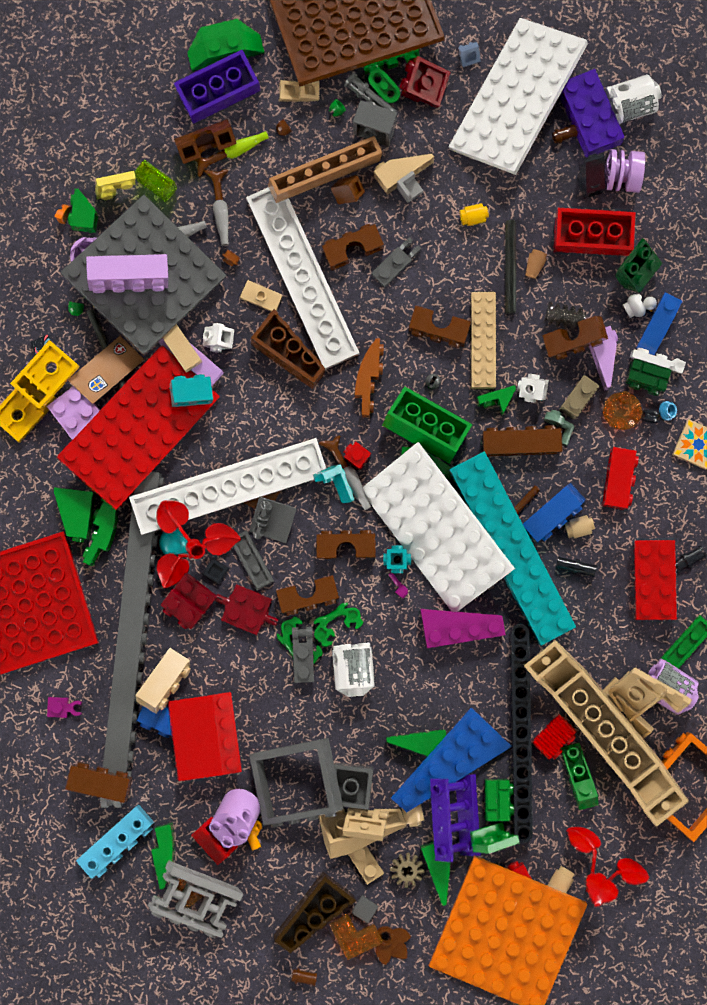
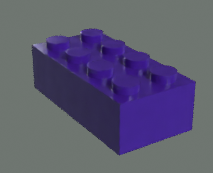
M243 50L174 82L176 91L193 124L261 91L259 81Z
M593 69L568 79L559 97L571 124H574L577 129V138L585 157L620 146L625 136L596 70Z

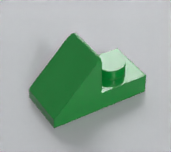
M515 385L478 396L476 399L478 406L488 408L494 406L497 401L501 415H503L516 390Z

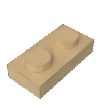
M367 846L348 854L367 885L384 874Z

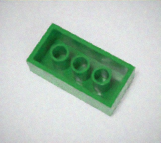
M404 386L388 411L382 426L414 444L419 442L424 450L450 464L472 424Z

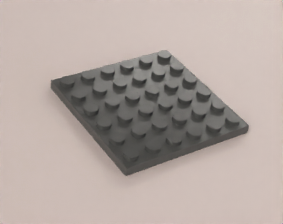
M145 195L138 199L60 272L143 356L226 278V274ZM167 254L168 288H164L163 291H153L152 289H145L142 292H134L133 289L120 293L113 292V290H105L104 293L89 291L86 257Z

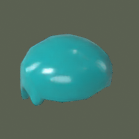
M178 528L172 533L163 532L160 535L159 545L164 555L172 553L178 557L179 554H187L186 544L188 541Z

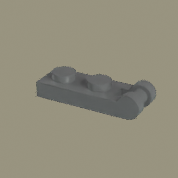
M292 627L294 683L314 682L312 627H306V629ZM299 637H306L307 643H299Z

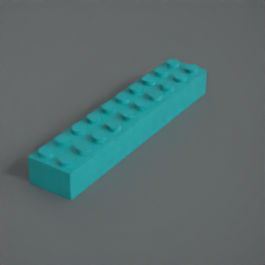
M485 451L449 469L450 476L463 501L515 568L503 578L537 643L543 645L576 628Z

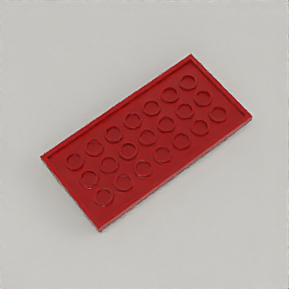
M163 345L159 347L56 457L115 510L123 504L220 398L212 390L213 401L211 404L172 407L169 385L171 380H174V377L177 376L193 378L195 374L191 370L186 373L176 357Z

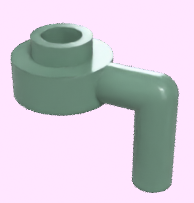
M551 410V412H546L545 422L565 429L562 436V445L567 446L574 425L564 420L565 418L559 411Z

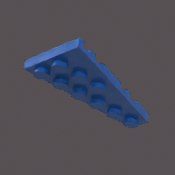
M470 708L391 799L404 811L409 812L431 798L430 779H448L449 783H454L512 746L475 710Z

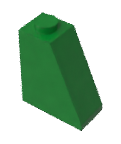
M54 487V494L66 535L72 538L73 542L84 543V539L90 540L96 494L94 492Z

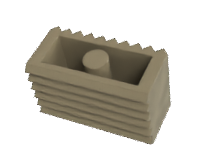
M584 375L559 410L571 419H577L599 388V385Z

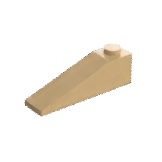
M344 809L336 812L337 816L325 818V815H319L323 839L330 859L353 853L377 841L343 836V827L348 813L344 812ZM380 809L381 812H388L384 837L406 827L407 824L400 809Z

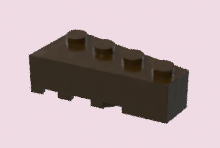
M323 871L273 935L274 941L291 954L311 938L319 929L321 930L335 916L337 917L345 908L356 902L355 896Z

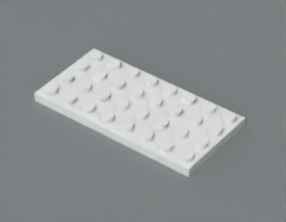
M520 18L449 145L450 150L516 175L588 44L587 40Z
M419 442L363 487L369 503L403 548L407 549V553L411 554L412 560L451 611L458 612L515 569Z

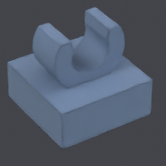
M470 42L468 45L459 46L462 67L481 62L477 42Z

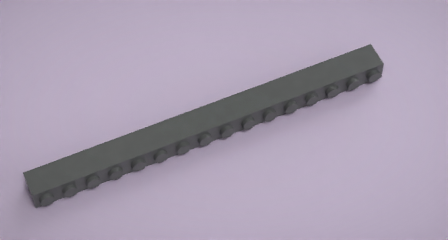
M151 472L134 490L133 496L163 487L165 478H162V474L159 472ZM133 507L103 767L109 768L108 772L116 773V771L127 772L129 777H132V771H129L130 763L134 761V751H131L132 743L135 744L137 732L134 731V723H138L136 720L139 716V712H136V704H140L136 701L135 695L138 692L139 684H142L143 672H140L141 664L145 662V653L142 651L143 645L147 643L145 625L149 624L150 614L147 613V606H150L152 601V594H149V588L153 586L154 574H151L152 567H155L156 555H153L154 547L158 545V536L155 535L156 531L141 535Z

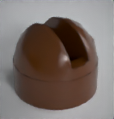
M284 119L276 125V131L281 136H286L292 132Z

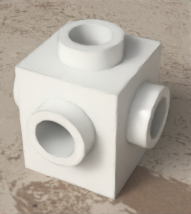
M219 323L205 327L203 346L210 348L212 352L232 349L234 329L224 327L225 325Z
M528 374V377H522V381L519 380L517 391L520 392L519 397H524V401L536 403V400H545L549 380L539 379L540 375Z

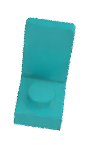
M341 464L330 466L313 474L315 482L323 481L328 483L333 481L342 503L354 501L353 491L347 482L346 473Z

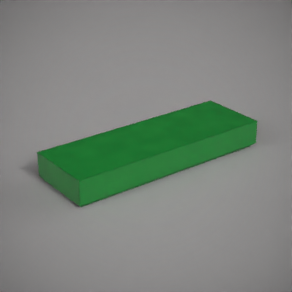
M698 615L660 659L669 662L679 669L707 638V621L701 615Z

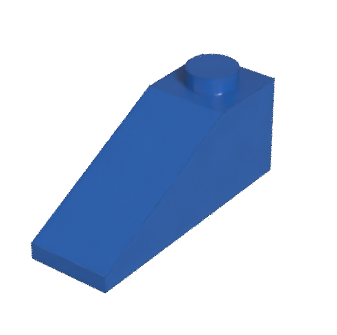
M668 293L662 295L636 347L637 349L643 348L649 351L648 354L655 355L676 316L682 300Z

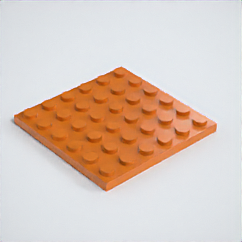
M474 855L432 955L429 967L519 1005H545L587 907V902Z

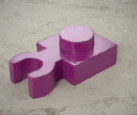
M48 697L47 717L68 718V712L75 716L82 715V712H76L74 709L75 705L82 704V701L77 700L69 703V698Z

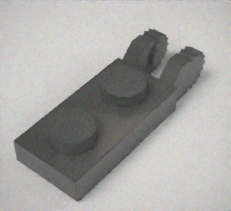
M410 237L371 273L384 288L412 262V259L422 249L418 245L407 255L404 250L413 242Z

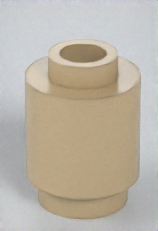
M587 515L570 519L569 522L565 523L568 538L573 537L575 539L590 535L592 530L595 529L593 519L588 518Z
M421 804L409 812L402 809L406 824H409L410 827L421 825V821L424 820Z
M560 866L559 870L556 869L547 886L567 893L574 881L573 877L575 874Z

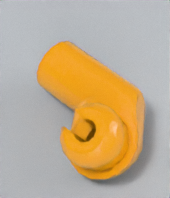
M256 820L247 839L252 851L261 847L257 836L262 829V823Z

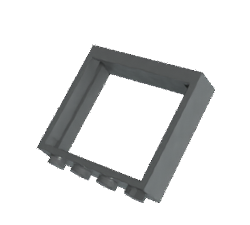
M329 738L249 754L263 826L271 824V828L279 827L286 821H289V825L300 823L303 818H307V821L319 819V815H325V818L337 816L336 812L343 810ZM317 749L329 807L274 817L263 760Z

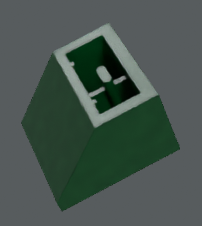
M642 238L619 267L615 277L624 288L640 293L663 263L647 241Z

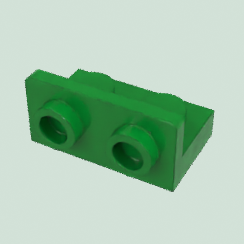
M502 822L470 832L473 852L489 854L519 843L518 835H511L509 832H505Z

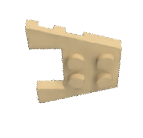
M637 668L632 669L608 690L619 710L625 713L629 723L643 739L651 734L654 729L640 716L646 710L663 699L679 713L690 705L692 701L689 697Z

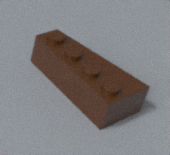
M273 309L251 337V345L307 386L314 389L324 376L325 367L307 349L302 340L295 335L290 326L283 321L279 313Z

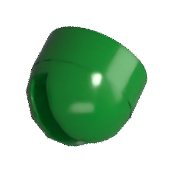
M337 99L329 107V111H333L332 115L335 117L341 116L346 111L344 105Z
M69 302L68 310L70 314L74 316L82 314L84 304Z

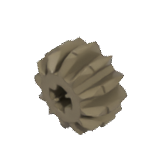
M409 852L406 853V859L403 858L402 854H399L400 862L393 859L392 862L396 866L390 867V871L396 872L392 875V879L399 877L397 885L404 881L405 888H408L409 881H411L412 886H416L414 879L421 881L422 877L418 874L424 873V869L418 868L423 865L422 861L416 862L417 855L410 859ZM411 866L412 873L407 872L406 875L403 874L404 869L402 868Z

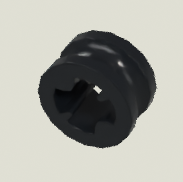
M652 410L642 411L644 417H641V421L654 424L659 422L657 420V417L660 416L659 412Z

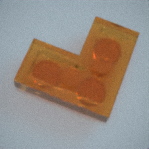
M348 913L329 923L347 960L383 942L374 923L357 931Z

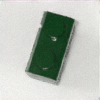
M634 358L631 361L625 383L629 384V387L632 389L640 390V388L648 390L647 393L659 396V394L665 392L672 370Z

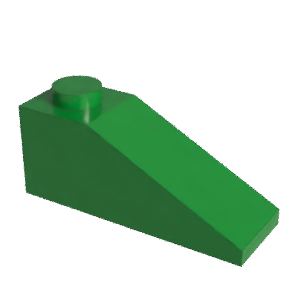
M446 730L386 737L388 743L428 756L444 739Z
M433 841L422 845L421 850L442 906H445L447 904L451 862L435 861Z

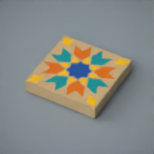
M688 419L672 455L707 470V427Z

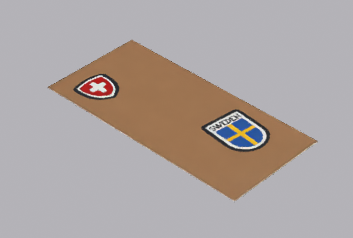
M119 336L70 377L68 381L94 404L144 359Z

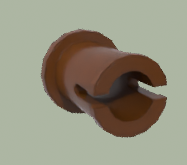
M574 124L561 130L555 129V132H552L553 141L559 144L564 140L578 136Z
M297 968V970L293 969L292 982H295L296 985L297 983L315 986L317 973L302 971L300 968Z

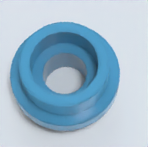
M669 401L661 403L659 408L661 418L668 421L676 416L677 408L674 403Z

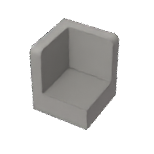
M413 171L397 181V189L407 203L423 193V189L415 180V173Z

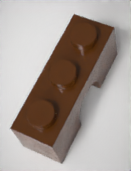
M227 119L174 139L183 164L201 158L200 154L209 148L216 147L220 151L237 144Z
M366 224L360 227L359 231L354 233L352 231L342 235V238L337 240L330 239L324 243L325 245H322V251L331 271L349 264L346 252L352 246L361 247L366 257L384 250V243L375 224L371 226Z
M415 305L408 330L412 332L413 336L422 338L424 335L430 337V340L433 342L441 343V341L448 342V345L453 348L464 347L471 321L452 316L449 326L438 328L432 322L434 310Z
M593 316L579 321L580 332L573 341L569 338L567 330L558 329L542 335L548 356L561 360L567 358L569 353L574 352V354L584 352L585 347L602 345L603 341L608 339L602 317Z
M342 530L340 534H332V531H321V534H316L317 559H337V549L344 543H349L355 547L356 558H376L375 533L371 534V530H360V534H352L351 530Z
M331 575L314 580L316 591L310 598L300 597L295 585L276 590L281 612L291 616L298 614V610L306 608V611L317 609V604L324 603L325 606L335 604L336 599H339L334 576Z

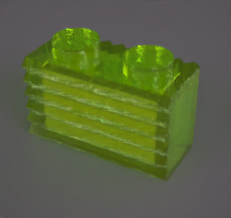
M143 160L134 171L137 182L143 184L144 187L146 186L149 191L161 197L165 202H168L177 190L175 181L146 160Z

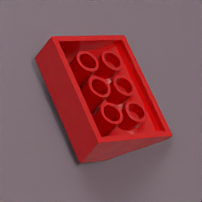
M231 692L168 701L178 781L242 772Z

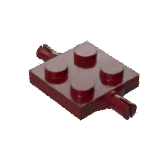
M236 584L229 598L217 594L218 597L215 599V602L225 605L221 621L256 636L265 622L276 627V622L279 621V619L268 615L272 602L271 598Z

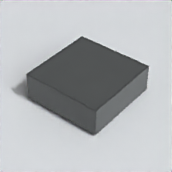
M361 895L351 913L369 923L379 905Z

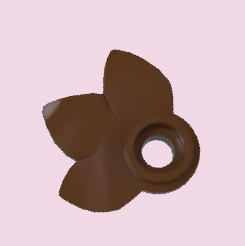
M382 926L376 931L375 939L378 943L376 955L382 964L386 965L391 956L399 959L407 958V947L404 942L411 938L408 931L400 927L392 929L388 926ZM383 933H388L389 938L384 940L382 939L381 935Z

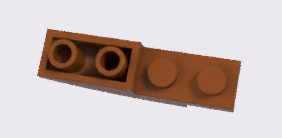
M376 338L369 347L357 375L355 398H362V417L369 418L370 413L374 411V401H370V394H374L375 382H371V380H379V375H383V363H379V356H383L384 344H380V338Z

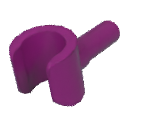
M389 573V577L399 587L395 593L401 598H405L408 594V589L399 582L393 573Z

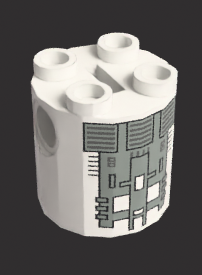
M643 75L606 87L607 97L619 124L658 111V99H661L662 96L661 89L649 75Z
M370 643L352 645V648L351 644L333 646L335 690L348 697L364 696L370 689L375 687Z

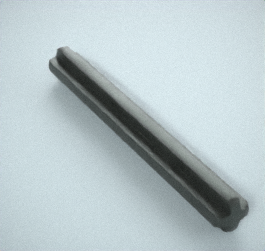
M507 220L505 223V312L507 314L516 313L515 220Z

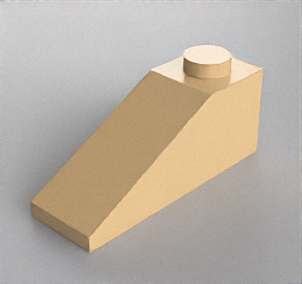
M433 154L389 160L386 163L382 162L375 167L374 177L386 194H389L397 188V181L411 171L416 175L434 163Z

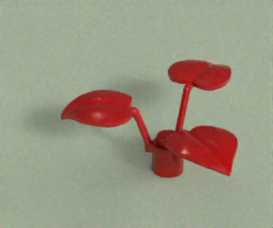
M163 500L156 512L159 527L166 533H172L178 528L188 541L186 544L187 554H179L177 557L169 553L159 559L157 574L163 588L175 585L185 573H188L189 562L182 557L200 559L205 554V548L213 555H222L241 540L240 536L228 525L215 523L206 529V539H203L202 544L197 539H190L181 527L189 519L187 507L179 501Z
M570 827L566 830L569 840L575 849L583 853H590L591 851L593 853L591 873L586 878V891L590 895L595 907L617 898L618 889L611 882L617 875H621L623 881L631 885H640L649 880L650 876H648L647 871L639 863L629 858L620 859L617 863L619 870L608 879L602 873L594 874L597 856L596 849L601 846L600 839L594 832L583 827Z

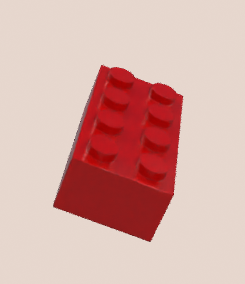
M558 208L555 214L553 252L629 256L634 249L636 212Z
M675 540L634 541L635 620H677Z

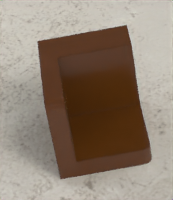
M358 175L341 178L331 187L338 204L356 202L365 193Z

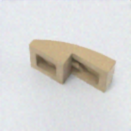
M281 80L279 83V101L310 102L319 100V81L301 87L295 81Z

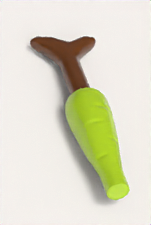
M267 132L236 140V145L225 148L223 151L208 158L195 159L194 161L198 164V177L201 178L209 165L226 157L236 158L260 142L268 139Z

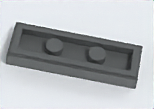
M246 530L238 534L241 540L233 547L256 590L258 591L275 582L248 531Z

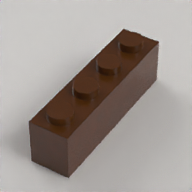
M554 425L544 426V429L528 426L525 427V430H517V427H507L503 431H498V428H486V431L482 432V451H485L487 457L561 454V428L556 429Z

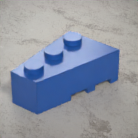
M570 482L525 521L523 526L537 542L541 539L546 541L553 535L551 530L556 526L560 529L568 522L565 519L570 514L575 516L583 509L580 505L586 499Z

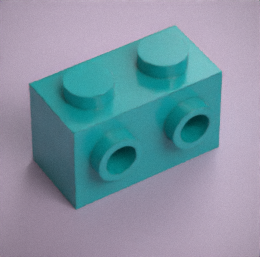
M204 374L195 375L193 378L177 376L169 384L172 407L211 404L213 401L211 377H205Z

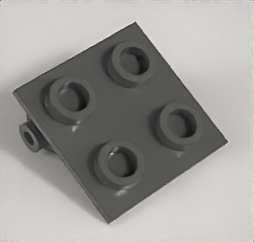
M259 496L249 532H252L254 534L253 537L256 539H261L264 536L287 543L297 508Z

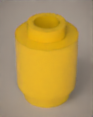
M482 203L464 207V209L459 211L462 225L467 224V226L484 223L486 218H489L487 206L483 207Z

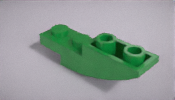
M101 499L103 502L101 508H97L93 515V523L100 527L94 531L91 540H93L91 546L87 547L83 553V562L94 566L101 549L109 552L118 524L119 508L117 510L113 509L103 499Z

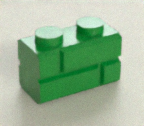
M484 779L485 820L510 821V816H514V805L510 804V796L514 794L513 784H510L509 779Z

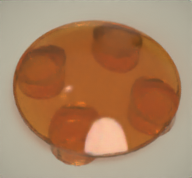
M627 391L611 395L603 407V415L606 422L618 430H627L634 427L640 421L643 413L639 400Z

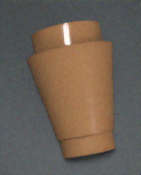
M535 249L532 250V253H529L525 276L536 279L547 261L546 253Z

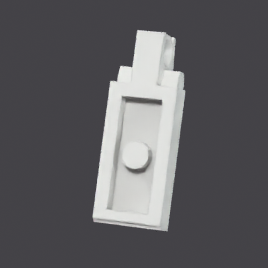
M643 348L634 349L631 352L630 359H639L671 369L673 372L680 374L683 373L686 362L678 358L670 361L667 360V356L662 354H656V356L648 354L649 351Z

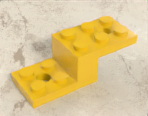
M49 340L10 383L15 389L0 405V426L20 443L49 411L47 406L57 399L54 395L80 366ZM50 363H55L57 366L53 373L47 372V366ZM17 410H21L23 413L20 420H14L13 414Z

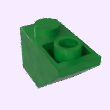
M75 189L74 195L72 194L70 199L72 213L68 215V224L73 231L96 233L98 213L79 189Z

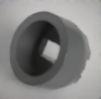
M430 374L426 377L425 384L429 389L432 388L434 390L439 387L441 379L437 374ZM434 376L436 377V380L434 381V384L432 386L430 385V382Z

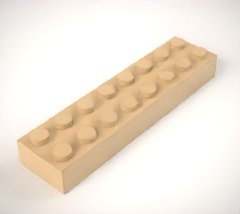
M471 292V389H495L496 292Z

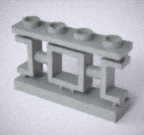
M168 860L165 867L167 871L162 877L170 883L163 898L153 895L152 902L148 903V907L152 911L151 914L158 918L167 917L169 921L177 925L183 923L189 929L196 932L198 929L202 930L209 937L215 938V936L222 938L224 935L222 931L226 928V924L219 919L227 904L236 907V901H240L243 896L241 890L234 885ZM177 877L188 881L182 892L176 890L179 884ZM192 891L205 896L198 912L184 907ZM212 891L222 894L217 905L211 903L214 897ZM172 897L178 899L175 906L177 911L167 908ZM207 911L213 912L210 919L212 925L203 922Z

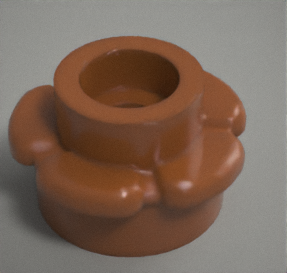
M227 250L225 254H222L225 263L231 267L234 264L238 265L237 262L240 257L235 253Z

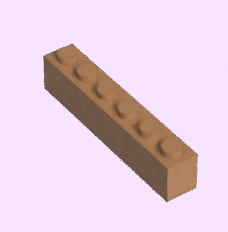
M372 136L269 178L268 187L275 202L278 203L377 163L381 159L382 151L375 136Z

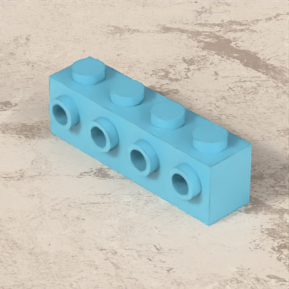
M137 805L78 858L76 862L91 879L96 875L100 878L108 870L106 866L110 862L115 864L123 857L122 851L126 848L128 850L132 849L138 843L136 839L140 835L145 837L153 830L151 825L154 821L140 805Z

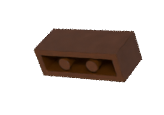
M77 762V764L70 767L65 790L125 803L128 800L133 777H129L127 772L116 771V773L108 772L109 768L97 766V769L90 768L88 763Z

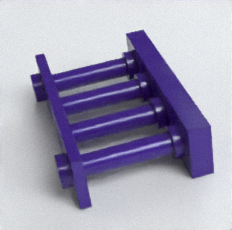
M468 774L454 783H449L448 779H430L435 861L453 862V853L460 852V855L480 856L481 853L473 852L470 836L471 831L479 829L476 774ZM450 791H456L457 803L450 804ZM453 811L458 812V823L451 824L450 812ZM459 831V843L452 845V832Z

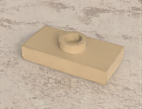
M247 280L240 299L270 312L273 309L277 311L283 298L282 294Z

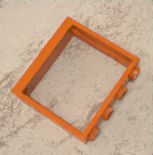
M683 733L676 739L675 742L677 744L674 748H669L662 757L664 759L662 763L668 770L690 743H693L706 756L707 747L692 733ZM707 808L689 829L673 815L669 816L667 820L691 841L695 842L707 828Z

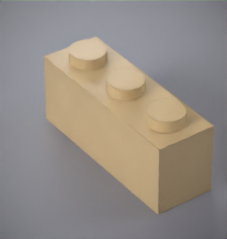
M169 648L135 695L136 701L155 714L159 710H163L168 703L167 698L179 688V682L182 677L186 678L191 670L190 660Z

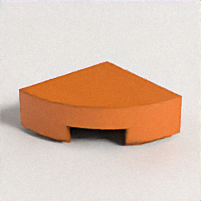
M63 204L62 210H57L55 218L58 222L65 224L72 208L71 206Z

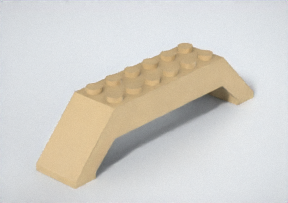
M556 640L524 665L534 679L556 699L622 779L656 827L689 802L659 757L585 668Z

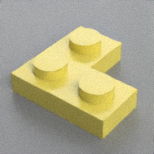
M134 171L97 178L95 187L97 200L112 199L116 195V189L121 188L125 190L135 185L136 177Z

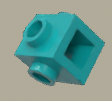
M401 545L391 546V549H387V553L383 554V565H387V569H391V573H403V569H407V565H411V554H407V549H403ZM395 556L401 557L400 563L394 562Z

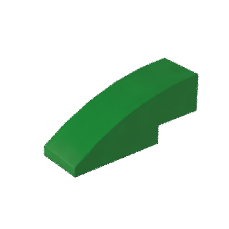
M173 822L155 828L158 847H154L151 851L160 890L164 889L168 883L162 877L167 871L165 868L168 860L174 862L175 834Z

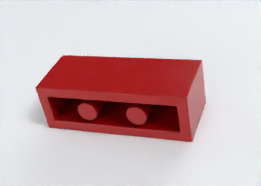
M617 447L610 449L602 501L603 507L626 510L628 506H631L633 495L630 494L631 487H634L636 475H633L634 468H637L639 457L636 456V450Z

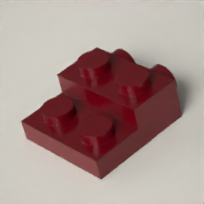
M419 56L412 59V61L409 60L405 71L408 72L407 76L402 79L399 87L402 89L401 95L415 102L422 101L432 107H440L450 71Z
M185 573L175 588L164 599L161 606L164 608L163 612L169 617L175 616L179 620L178 624L181 627L192 629L218 596L189 573Z

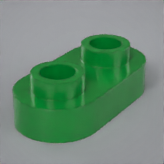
M373 70L369 74V85L388 104L396 103L400 97L399 87L383 70ZM376 77L381 78V82L376 83L374 79ZM389 91L394 93L392 98L387 96Z

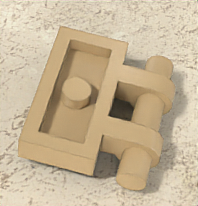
M348 807L343 827V836L383 841L388 812H381L380 809H374L373 811Z

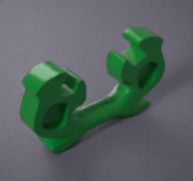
M345 602L329 614L318 617L313 622L314 624L320 623L314 632L315 638L322 643V646H330L333 642L327 639L330 635L335 637V633L332 629L326 628L327 624L335 618L345 615V625L350 628V623L355 622V629H358L364 622L361 619L360 611L357 608L345 609V606L348 605Z
M295 616L282 623L283 637L277 634V639L287 648L292 658L293 643L290 639L292 627H296V624H302V621ZM317 646V650L313 651L314 663L323 655L320 646Z

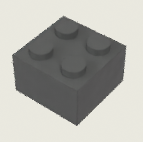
M360 101L353 120V134L365 139L375 136L378 143L389 146L397 126V112L390 107L382 108L376 106L372 101Z
M334 762L343 807L369 810L374 767Z

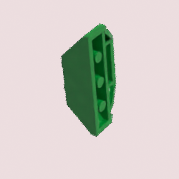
M238 19L200 27L187 52L192 71L203 69L240 50H243L246 58L265 54L260 34Z

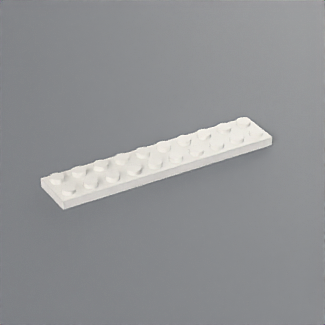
M269 187L246 197L325 370L359 355L356 344L289 198L276 203Z
M314 438L129 498L141 535L161 529L157 523L156 512L163 500L183 503L189 511L188 520L259 498V496L262 497L314 480L313 474L326 469L317 439Z

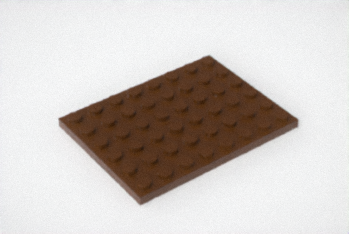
M269 0L300 87L445 41L444 33L431 0Z

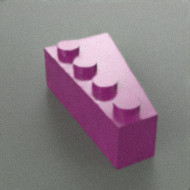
M420 609L426 648L506 635L502 615Z

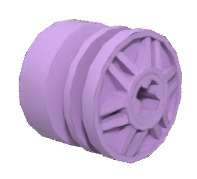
M610 149L605 163V189L612 190L615 182V190L619 191L622 183H625L626 192L639 193L644 178L645 153L630 151L628 159H625L624 150L619 151L617 158V151Z

